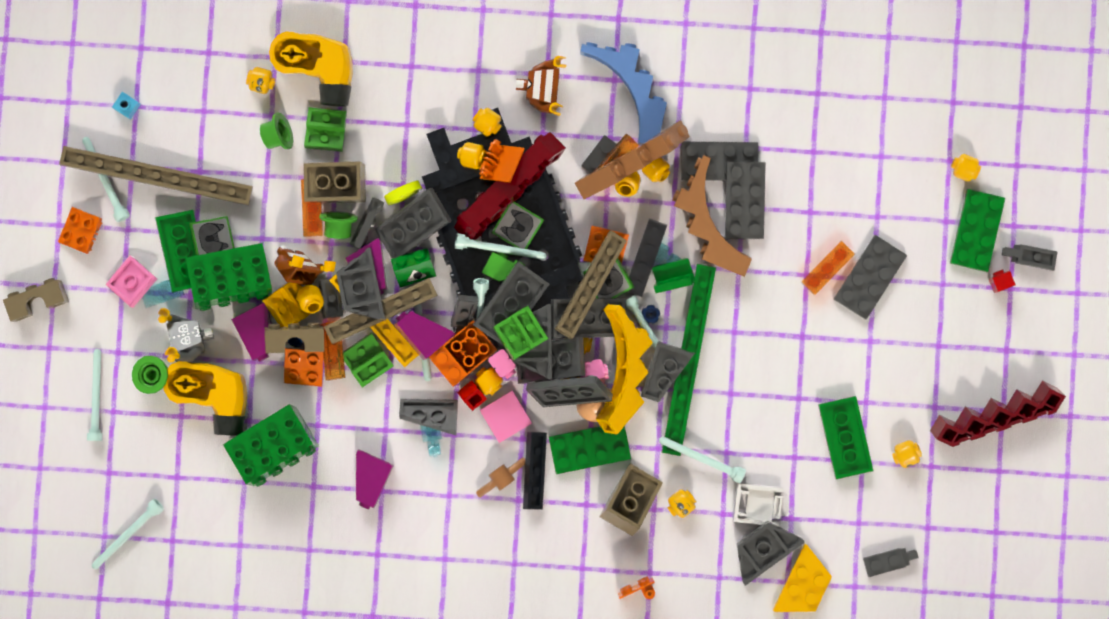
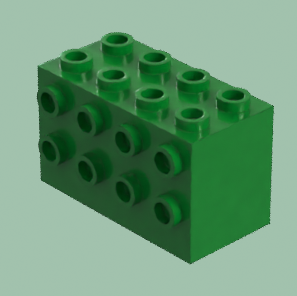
M263 243L185 258L195 309L206 311L210 310L211 306L219 305V307H226L231 305L230 302L235 301L246 303L250 301V298L257 297V300H262L272 294Z
M288 404L224 443L223 446L245 484L259 487L267 482L266 478L272 475L276 477L283 472V468L286 466L292 467L299 463V458L314 454L319 444L297 407Z

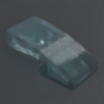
M166 280L151 286L142 299L145 308H149L185 294L183 291L172 293L170 282Z

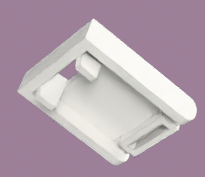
M737 483L733 521L763 525L769 521L779 526L780 523L772 522V518L780 519L783 496L775 495V492L781 493L783 488ZM741 493L747 494L745 513L739 512Z

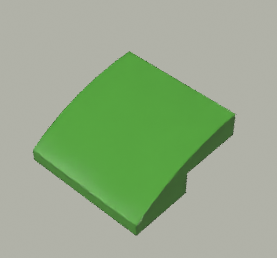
M309 107L304 147L343 152L347 111Z
M528 306L493 327L512 360L517 359L548 339Z
M372 333L340 353V356L362 388L394 367Z

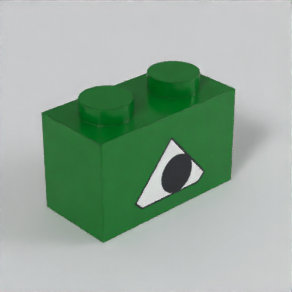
M428 248L391 259L400 288L436 277Z

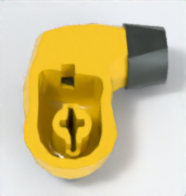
M288 31L275 37L270 46L269 56L271 63L277 71L306 74L319 78L321 82L319 84L321 105L348 106L352 88L353 61L350 48L345 43L317 34H300Z
M178 361L168 367V379L163 390L169 400L177 404L195 403L212 407L215 413L213 414L214 434L237 436L243 432L247 406V385L242 374L206 363Z

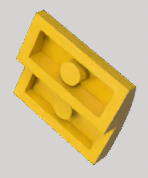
M287 282L262 300L276 322L280 324V327H288L290 323H298L311 314L302 311L297 301V293L302 288L301 284Z

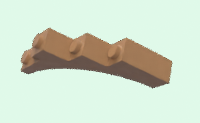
M680 120L633 150L576 181L575 185L583 199L618 183L626 176L644 168L652 161L676 149L679 144L690 137L686 126Z
M703 155L702 158L698 157L694 166L697 169L695 176L691 175L688 180L687 186L690 187L689 190L682 187L680 191L676 190L672 201L675 202V207L695 215L694 218L690 216L686 227L689 228L688 233L708 241V244H703L700 254L703 255L702 260L745 277L752 258L728 243L717 230L710 217L705 197V180L711 158Z

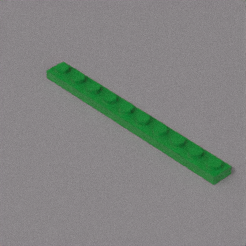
M700 264L696 266L695 280L693 282L681 349L695 354L675 380L664 436L683 445L716 271V267ZM665 445L662 446L661 453L681 456L680 452Z

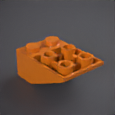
M474 320L429 356L453 387L498 350L484 332L473 325Z

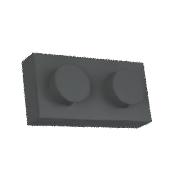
M604 135L581 166L590 173L601 168L609 162L620 146Z
M330 279L319 280V289L324 299V305L321 308L323 319L343 317L340 292L329 281Z

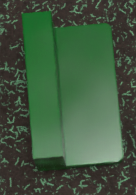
M688 258L656 265L652 268L656 280L653 286L656 294L690 286L695 280Z

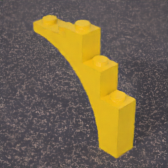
M608 304L603 310L611 323L615 336L617 366L615 380L611 389L613 394L612 401L605 403L596 420L605 433L618 434L644 404L640 396L641 394L636 387L649 372L640 357L653 342L645 329L635 328V324L628 318L625 309L621 305Z

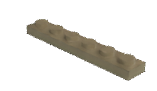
M612 230L605 237L555 327L556 331L569 339L574 338L627 240Z
M430 278L383 299L382 303L386 320L438 296ZM353 313L324 326L331 343L335 344L382 322V320Z

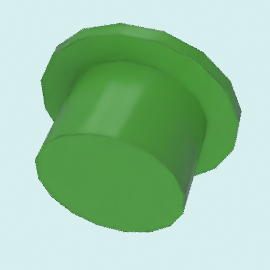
M275 113L272 121L260 125L261 139L268 149L279 146L287 150L292 148L294 142L293 133L288 120L282 113Z
M332 211L319 215V218L325 221L324 235L333 239L350 238L352 223L358 220L357 215L347 212Z
M144 356L135 363L132 370V381L140 392L153 394L162 390L168 379V367L159 357Z

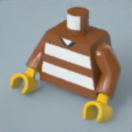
M556 56L554 59L534 66L528 72V80L516 79V90L527 91L526 100H529L530 105L539 112L553 113L557 116L561 115V113L556 112L558 107H563L557 103L560 68H566L565 64H561V60L566 59V57Z
M285 245L277 250L279 256L275 260L274 265L286 282L312 285L320 273L335 271L336 262L325 260L324 265L314 264L301 251L288 249Z

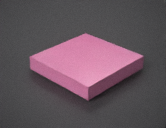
M130 255L106 283V286L126 304L134 308L157 278Z
M513 390L480 410L499 443L532 424Z

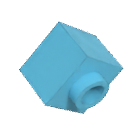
M122 92L112 108L131 120L141 104ZM127 101L128 106L126 108H123V103Z

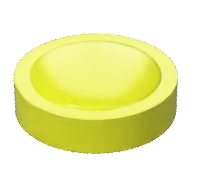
M419 180L412 181L389 192L384 198L387 205L400 203L420 192L422 186Z

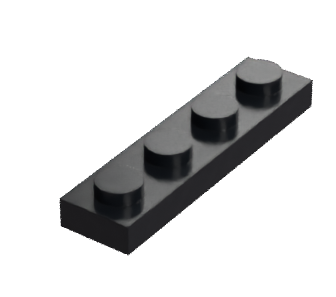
M649 218L629 275L634 288L627 291L628 293L640 297L643 296L667 224Z
M527 432L523 509L543 510L547 433Z

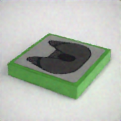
M513 202L507 206L491 233L514 247L527 249L544 219Z
M228 216L189 223L196 255L235 248Z
M617 258L596 298H616L634 288L619 258Z

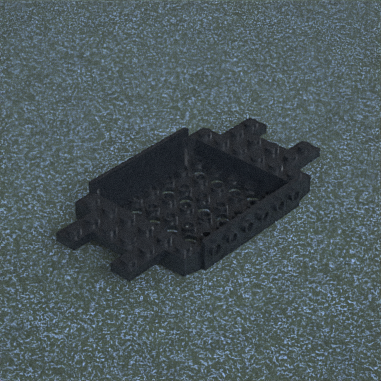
M498 107L492 109L494 112L501 116ZM502 116L499 123L502 127L496 135L493 133L490 136L480 134L451 145L445 128L426 134L439 170L422 176L426 190L429 188L434 189L452 220L438 231L439 236L436 239L439 247H444L446 252L443 258L446 266L450 265L453 271L449 274L453 284L457 282L459 290L456 293L458 296H477L473 289V281L478 278H484L482 271L492 252L497 254L495 251L472 247L463 248V250L455 249V240L458 232L454 229V226L458 221L457 217L476 201L475 195L478 192H485L496 182L494 180L480 179L479 169L463 167L460 159L457 158L458 150L465 143L470 142L483 145L485 151L489 152L490 143L494 139L501 142L500 145L525 148L523 154L533 145L530 136L511 143ZM546 169L540 179L527 186L522 196L514 201L544 219L527 249L534 251L546 250L549 257L545 261L530 258L531 264L527 268L548 282L549 286L532 308V312L547 304H551V299H570L566 287L579 283L583 279L577 264L580 262L579 257L583 256L579 245L575 246L573 239L576 238L572 227L568 228L567 226L568 215L565 209L561 210L559 203L562 202L559 192H555L552 186L555 184L552 173L548 174ZM462 198L468 201V207L463 210L457 206L458 200ZM500 218L489 224L481 236L482 242L514 247L499 237L493 239L488 235V231L496 226ZM506 254L508 256L507 260L513 263L515 260L520 261L523 257ZM494 279L489 281V289L485 294L484 308L502 282ZM476 308V311H475V314H474V319H475V320H476V315H477V308Z

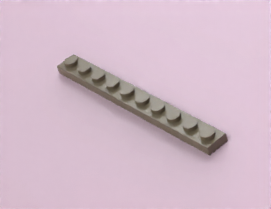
M63 146L59 165L247 206L250 204L253 186L67 146Z

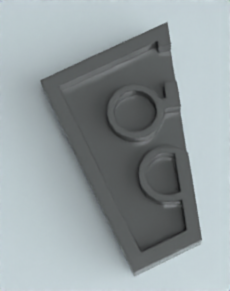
M658 341L641 396L660 402L695 353Z
M400 399L399 419L456 435L458 400Z

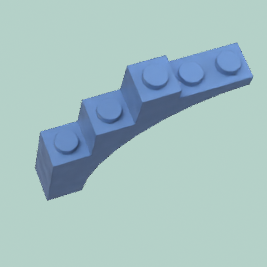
M587 42L586 45L582 44L580 55L593 58L606 65L620 77L629 89L639 118L638 145L658 135L661 132L667 102L657 96H653L652 99L649 98L653 75H650L649 71H635L640 49L636 48L634 44L625 43V46L621 45L620 52H616V49L606 46L603 49L598 48V45L595 43Z

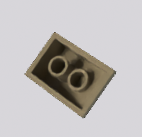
M360 161L304 163V202H366L365 164Z
M630 463L599 517L633 536L640 529L663 482Z

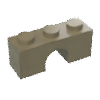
M51 278L43 281L44 285L38 287L37 285L26 287L25 292L19 293L16 291L8 294V298L3 299V303L10 321L17 322L33 316L31 303L38 297L42 298L46 308L50 309L68 303L69 300L62 281Z
M290 323L288 327H280V324H269V327H264L265 353H285V344L292 337H298L304 342L305 352H324V328L319 326V323H308V326Z

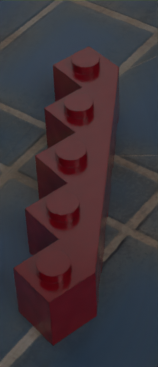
M551 132L544 136L542 134L538 136L534 144L522 154L511 182L496 181L485 192L481 193L476 198V201L457 217L458 221L454 229L459 234H465V237H469L471 240L481 237L487 226L500 218L507 206L522 196L527 186L540 179L546 167L559 160L566 147Z
M1042 380L1033 396L1016 389L1007 405L990 398L982 413L965 406L956 422L939 415L930 432L937 440L954 447L960 445L961 442L972 441L984 437L988 433L1011 428L1012 425L1021 422L1024 424L1038 419L1037 417L1045 414H1054L1066 396L1057 387Z

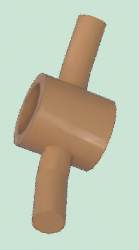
M522 457L509 468H506L503 464L488 476L491 478V481L476 491L477 496L481 498L495 487L500 491L513 482L515 479L512 474L525 465L526 459Z

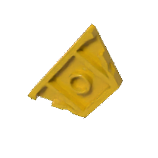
M805 543L773 608L774 612H816L832 578L831 574Z

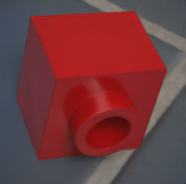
M1003 269L992 273L993 277L988 279L994 293L1016 285L1011 272H1004Z
M472 380L457 392L472 411L487 400Z

